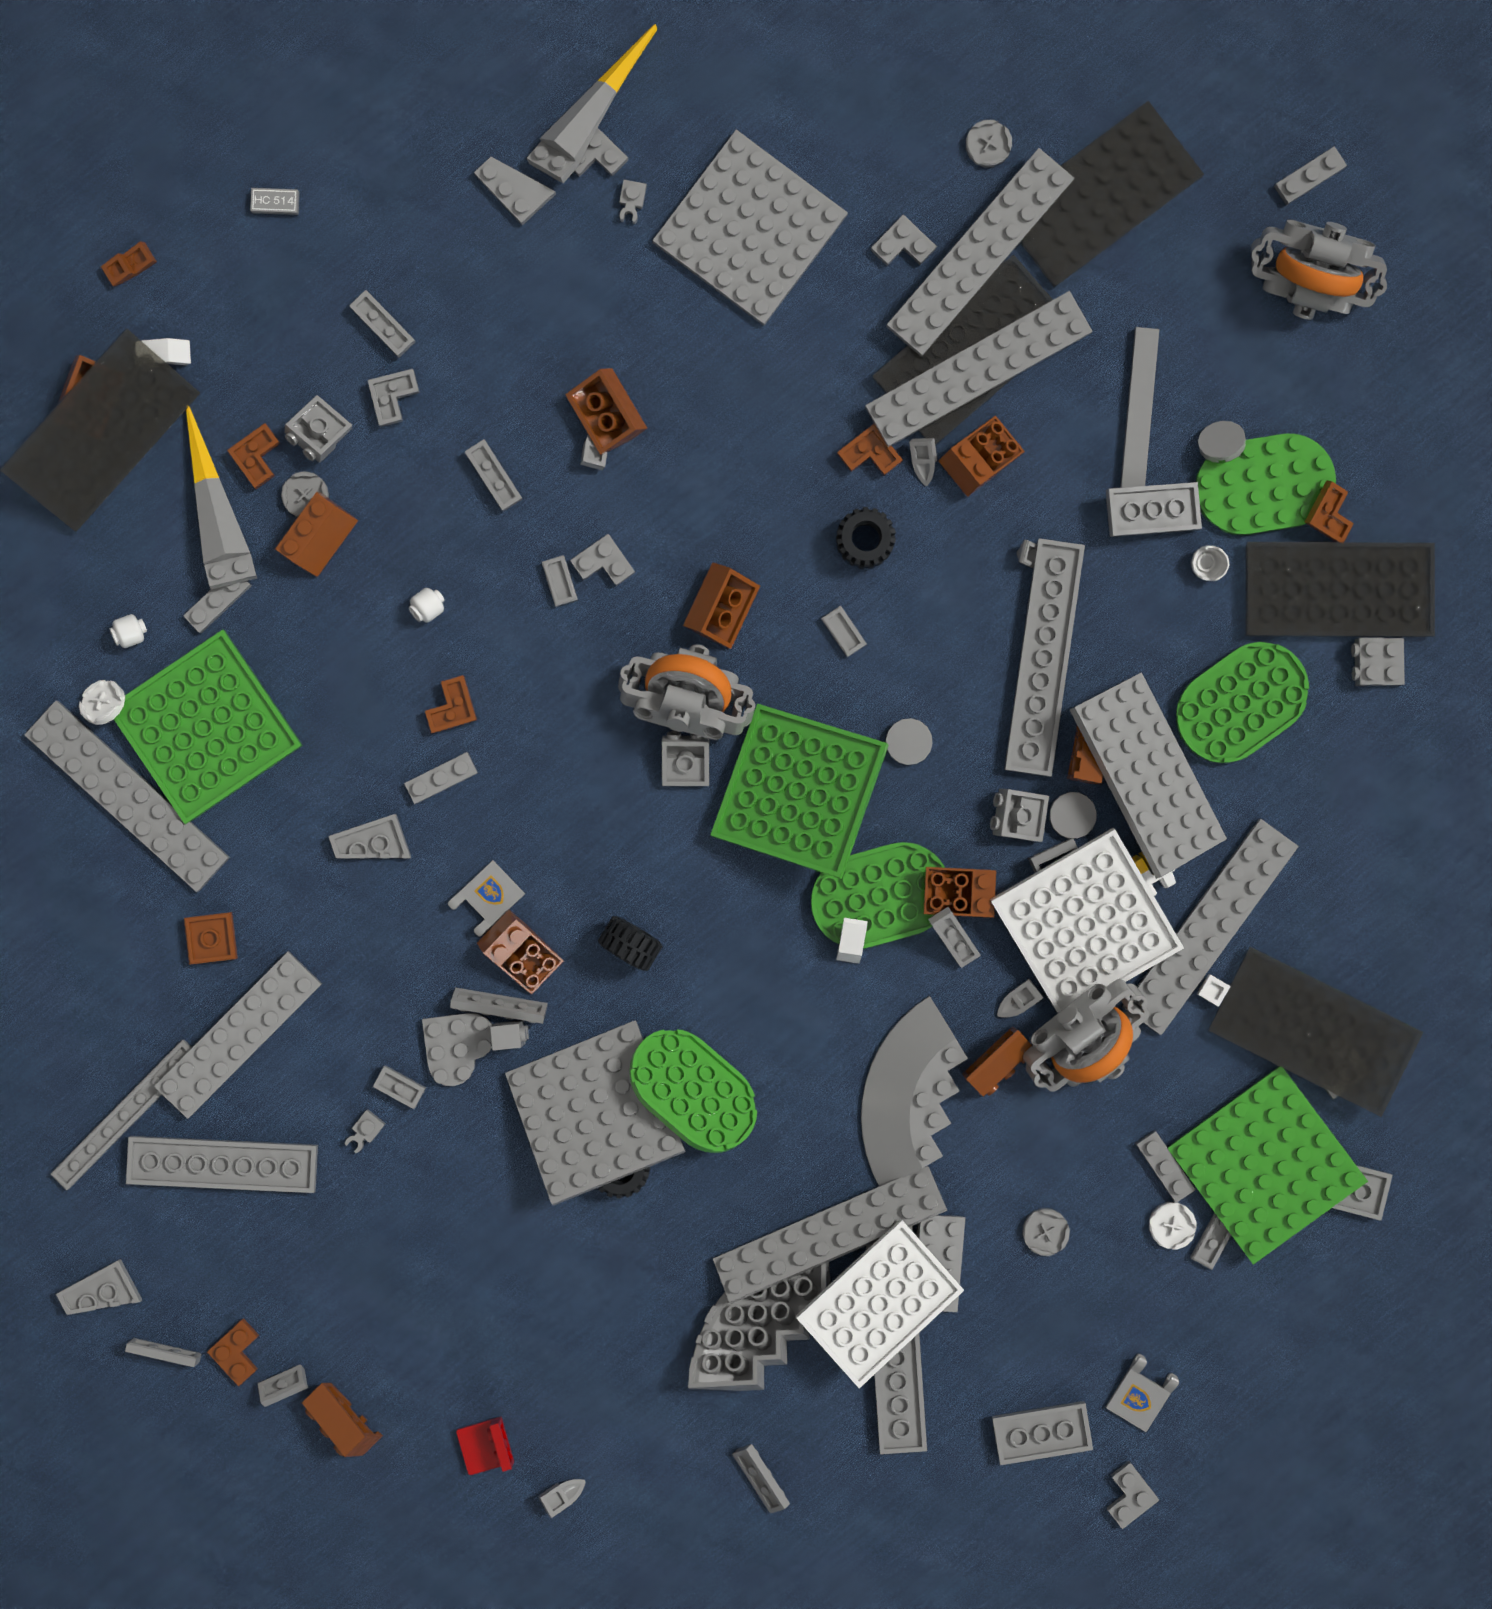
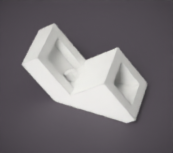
M170 338L135 341V365L159 367L165 363L189 365L191 364L190 341Z
M844 918L836 960L860 963L868 921Z

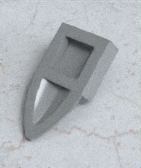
M588 434L586 441L583 443L580 465L603 470L606 465L607 453L600 455Z
M912 439L909 443L914 471L919 480L925 486H928L932 480L935 462L937 461L935 439Z
M1028 979L1003 999L997 1015L1004 1018L1017 1016L1039 1002L1043 996L1031 980Z
M572 1479L561 1484L556 1483L538 1496L550 1518H553L577 1500L584 1489L585 1480Z

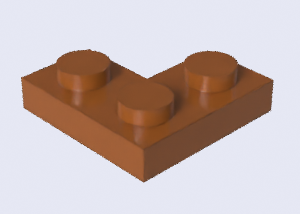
M264 423L227 451L253 487L258 489L275 476L262 456L281 443L268 425Z
M875 424L871 425L837 452V455L851 472L870 458L885 476L903 461L892 446L887 447Z
M1326 480L1305 520L1306 524L1339 544L1344 543L1354 524L1338 514L1348 491L1336 483Z
M464 675L442 681L441 685L447 704L425 711L432 734L477 721Z
M244 1318L207 1351L238 1387L258 1369L242 1352L259 1336Z

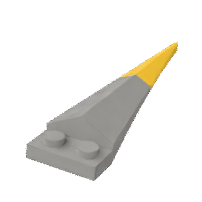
M656 24L540 138L541 142L527 157L530 165L561 183H564L579 166L590 141L618 90L656 33Z
M187 405L186 413L202 555L210 589L257 579L246 541L190 406Z

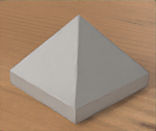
M1029 540L1023 541L1017 551L1019 563L1030 568L1034 567L1037 544Z

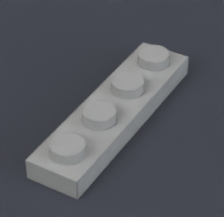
M455 987L450 1008L543 1024L548 1003Z

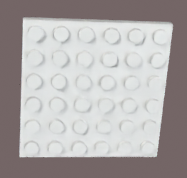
M1114 828L990 899L1057 1013L1061 1012L1092 986L1103 984L1107 987L1117 979H1122L1126 982L1184 949Z

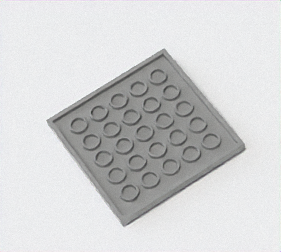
M735 130L652 241L653 244L765 326L847 217L848 212L738 130Z
M636 1020L505 1073L553 1206L686 1152L681 1138L647 1110L633 1091L629 1075L630 1061L635 1049L643 1041Z

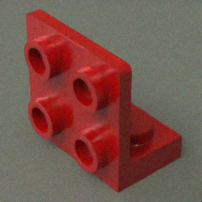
M502 1416L457 1429L456 1433L469 1475L501 1467L502 1472L512 1469L514 1458Z

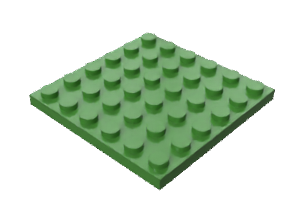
M223 629L126 694L124 706L121 712L114 718V721L184 824L193 821L303 746Z
M757 704L711 836L842 879L889 745L876 739Z
M1281 1065L1167 1147L1253 1265L1368 1182Z

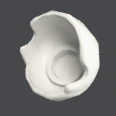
M1202 546L1193 554L1191 560L1192 571L1198 578L1206 581H1217L1228 571V556L1219 547Z

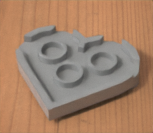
M463 1013L422 1019L428 1067L435 1082L445 1086H456L464 1083L471 1077L475 1069L476 1059L484 1057L492 1049L490 1027L493 1024L479 1013Z

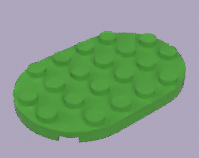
M1287 433L1248 439L1245 442L1244 451L1232 461L1225 462V460L1217 463L1206 459L1200 467L1195 481L1198 482L1200 511L1208 522H1211L1221 531L1233 535H1250L1306 524L1305 520L1326 480L1336 483L1334 465L1327 452L1314 440L1299 434Z
M1254 642L1237 648L1196 677L1182 692L1176 708V724L1181 739L1193 753L1211 762L1229 763L1248 757L1290 727L1303 713L1307 704L1306 700L1309 689V681L1304 666L1291 651L1278 644Z
M906 842L893 843L852 854L849 857L842 879L820 873L811 895V908L814 919L820 930L837 944H840L844 918L868 921L863 948L922 933L932 927L928 919L934 916L932 914H923L926 867H945L940 859L928 849Z
M679 1029L676 1031L659 1030L646 1037L635 1049L629 1068L630 1082L635 1095L647 1110L688 1145L704 1152L721 1153L734 1149L750 1135L757 1118V1110H755L754 1103L755 1095L750 1084L739 1071L699 1037Z

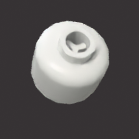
M424 588L410 599L411 606H409V610L417 621L428 623L444 611L442 602L445 600L438 590L433 591L430 588Z
M132 614L114 620L112 623L113 627L109 628L116 646L120 644L123 648L143 642V633L147 632L143 620H137Z

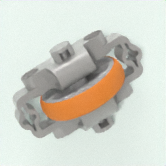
M1287 220L1284 230L1267 227L1263 230L1261 237L1253 241L1251 245L1252 272L1256 277L1265 279L1262 287L1263 290L1286 297L1288 302L1296 304L1293 314L1303 319H1313L1316 310L1327 313L1329 309L1349 314L1353 304L1370 307L1374 304L1377 296L1382 295L1387 289L1385 279L1387 267L1385 261L1379 256L1372 255L1376 245L1360 238L1345 235L1347 228L1338 223L1327 222L1325 228H1320L1295 220ZM1273 240L1289 246L1279 253L1276 267L1269 268L1263 266L1273 258L1271 244ZM1265 246L1266 252L1263 251L1262 254L1259 256L1258 251H1261L1262 248H1264ZM1357 266H1369L1373 269L1369 270L1363 278V273ZM1364 282L1365 291L1362 294L1358 291L1360 290L1362 283Z
M692 645L689 650L679 648L678 653L673 655L659 652L653 653L650 659L636 656L620 672L618 688L621 692V702L626 706L634 707L633 713L637 718L669 727L674 731H684L714 740L722 738L723 733L739 735L744 727L751 723L755 710V702L752 700V689L738 684L739 678L736 674L719 669L717 667V658L709 656V650L702 645ZM641 676L646 677V691L639 690ZM730 700L735 701L731 716L723 713L728 707ZM745 706L746 708H745L743 717H741V713H742V711H743V707Z
M1122 979L1113 981L1107 987L1103 984H1096L1088 989L1032 1035L1031 1043L1033 1046L1026 1050L1023 1059L1026 1062V1071L1035 1085L1041 1088L1046 1087L1049 1091L1053 1092L1060 1089L1066 1083L1074 1087L1085 1082L1097 1080L1101 1083L1106 1078H1118L1124 1071V1064L1130 1060L1128 1052L1132 1043L1141 1033L1139 1025L1149 1017V1011L1146 1008L1147 999L1137 986L1130 983L1126 984ZM1130 995L1136 1000L1135 1002L1129 997ZM1121 1001L1127 1008V1011L1123 1013L1115 1005ZM1050 1057L1052 1059L1053 1065L1055 1066V1068L1052 1070L1045 1062V1060Z

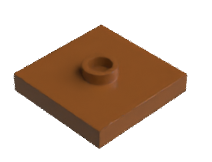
M232 912L184 918L189 965L238 959Z

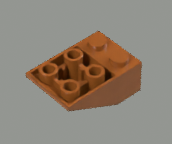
M994 416L953 446L939 460V463L965 495L969 497L1025 451L1001 421Z
M926 867L923 914L936 915L949 907L954 916L994 917V905L990 899L995 897L996 870Z
M510 910L477 942L484 955L531 995L564 961Z

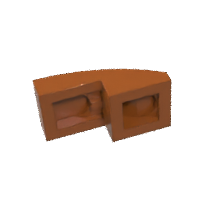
M140 241L124 254L118 253L103 264L101 268L112 286L115 287L137 276L157 261L146 243Z

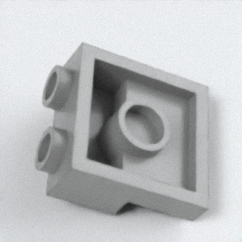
M316 395L285 424L284 433L286 434V440L291 445L295 446L298 444L304 449L303 453L309 460L313 461L315 459L320 463L336 448V444L352 430V424Z
M1404 638L1355 639V643L1351 647L1352 657H1355V667L1352 668V679L1355 681V686L1405 685Z
M670 731L667 733V736H662V786H709V738L691 733L690 736H681V733L678 731Z
M999 789V793H996L993 799L996 814L990 821L993 835L1043 842L1049 796L1010 789Z

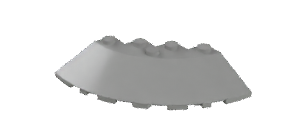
M930 996L915 1005L890 1030L878 1048L866 1078L861 1106L862 1137L869 1165L879 1187L898 1178H904L943 1157L931 1135L947 1127L951 1122L939 1103L959 1092L948 1070L968 1058Z
M829 1262L732 1304L729 1303L724 1292L715 1306L713 1305L704 1320L705 1324L700 1335L697 1337V1344L689 1368L688 1388L733 1391L764 1390V1366L787 1365V1341L810 1339V1333L795 1316L831 1284Z

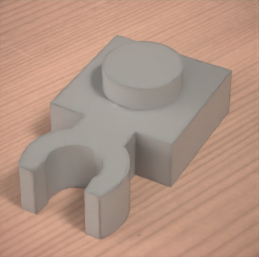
M623 180L619 203L625 206V208L620 212L621 222H624L626 214H632V223H637L638 215L636 208L643 209L647 184Z
M367 1109L352 1127L357 1132L356 1135L348 1137L345 1145L347 1146L352 1140H355L358 1143V1147L354 1152L358 1153L364 1147V1140L371 1143L386 1123Z

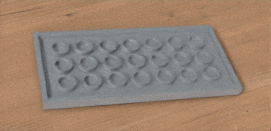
M1142 672L1070 709L1156 879L1163 877L1227 839Z

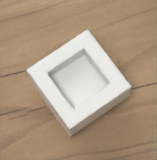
M1208 974L1197 995L1219 1007L1231 986Z

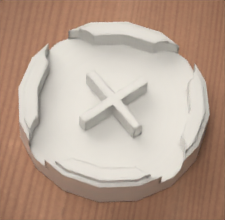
M99 680L91 684L84 691L82 703L79 702L80 714L88 722L96 725L105 724L112 721L121 712L125 702L124 691L114 681Z
M1166 1202L1159 1205L1152 1212L1149 1219V1231L1152 1238L1160 1246L1167 1249H1180L1187 1246L1193 1240L1197 1222L1194 1214L1185 1205L1178 1202Z

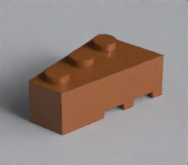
M1077 725L1067 779L1089 784L1102 783L1103 774Z
M321 1383L302 1402L306 1408V1414L312 1420H316L320 1425V1432L326 1438L332 1440L335 1444V1451L341 1456H363L383 1436L379 1431L374 1434L364 1424L367 1419L363 1415L358 1417L350 1407L352 1405L350 1401L332 1383Z

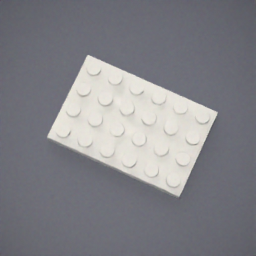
M900 1219L795 1317L856 1386L860 1388L955 1300L964 1289L904 1221Z

